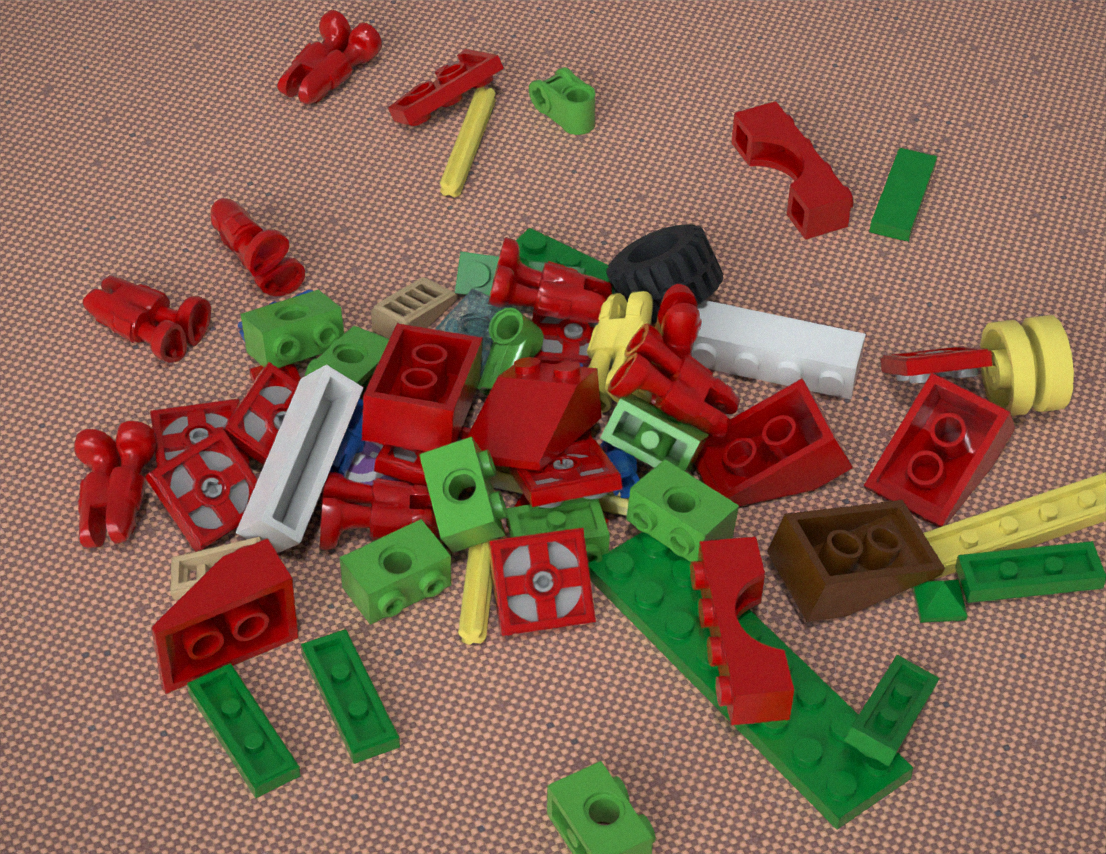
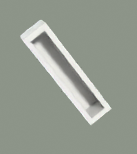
M707 300L698 305L697 308L700 312L702 324L693 345L692 357L703 366L715 371L789 386L803 378L810 391L846 399L852 398L861 365L866 334Z
M328 365L300 379L236 530L237 534L246 539L260 537L264 540L268 538L276 553L300 544L363 390L362 386Z

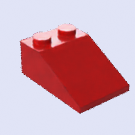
M534 357L516 360L514 365L497 377L467 438L472 437L482 451L488 449L496 466L541 471L602 418L598 369L580 367V364L574 361L549 364L541 363L540 359Z
M931 373L866 480L864 488L888 501L903 500L911 513L938 527L946 526L994 466L1013 434L1015 426L1011 412Z
M803 378L731 418V426L725 437L716 438L709 435L695 461L704 483L739 506L813 491L853 469L825 414Z
M268 538L252 545L243 546L223 556L151 627L161 686L165 694L182 688L187 683L229 663L234 666L298 639L293 579Z

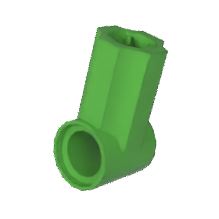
M504 308L498 311L489 324V334L493 344L478 386V390L485 395H489L497 377L514 365L516 360L534 357L543 345L544 337L542 330L517 309Z

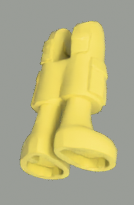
M632 292L628 302L621 293L611 294L601 306L598 318L599 323L592 332L587 354L592 359L589 368L598 369L602 413L610 410L612 399L617 403L620 399L610 394L607 390L616 371L628 359L624 355L628 343L642 325L646 323L651 325L653 299L649 292ZM639 389L632 393L648 403L651 402L652 393Z

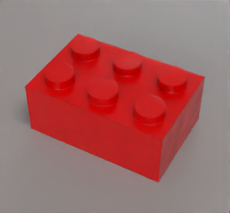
M397 323L363 395L362 440L424 452L456 442L480 382L483 337Z

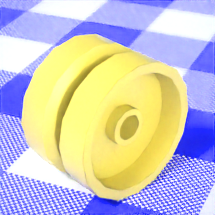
M1054 315L1025 318L1021 325L1016 320L991 322L986 325L983 330L980 348L988 349L992 355V366L981 367L982 380L988 400L1010 411L1012 416L1027 414L1032 407L1038 412L1065 409L1070 402L1073 392L1074 368L1070 344L1061 322Z

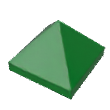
M958 579L926 581L912 588L920 623L967 620L968 615Z

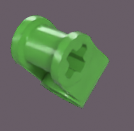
M562 67L555 72L554 76L544 81L540 79L534 80L529 84V96L535 108L560 125L564 131L574 135H582L594 129L595 89L575 76L570 69Z

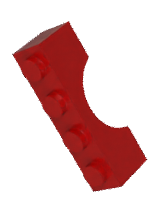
M776 101L735 112L731 143L749 166L769 167L779 170L794 180L790 184L786 215L804 239L807 240L848 227L850 211L854 204L850 189L840 182L833 173L830 164L826 161L824 162L814 149L810 139L805 138L796 127L793 118L786 114Z
M756 536L700 541L698 561L691 562L690 575L693 590H701L703 598L699 599L698 603L701 627H709L711 637L707 638L709 664L711 667L718 666L720 676L716 677V695L719 706H727L731 725L790 720L794 686L785 650L770 647L756 641L745 632L738 621V618L744 612L761 604L765 570Z

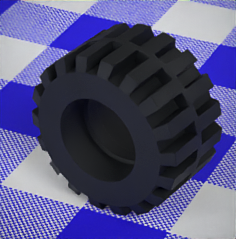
M695 224L666 227L637 239L619 252L606 269V274L615 293H621L627 302L632 292L645 291L651 294L653 299L651 323L657 322V315L663 297L671 286L682 284L688 287L693 292L697 305H699L720 287L719 285L723 282L724 278L703 228L695 226Z

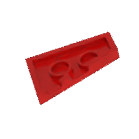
M464 49L457 55L459 63L451 66L443 65L435 71L437 80L418 84L390 105L388 110L393 120L410 126L420 125L431 118L430 113L439 107H449L458 103L463 98L462 94L469 89H477L488 85L494 80L493 75L504 69L499 56Z

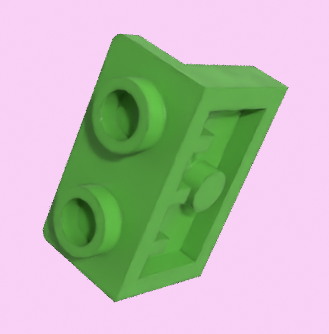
M582 497L563 501L561 505L553 508L532 507L530 504L506 508L508 513L506 523L510 537L583 527L588 563L593 560L601 562L602 555L609 553L610 534L598 499Z

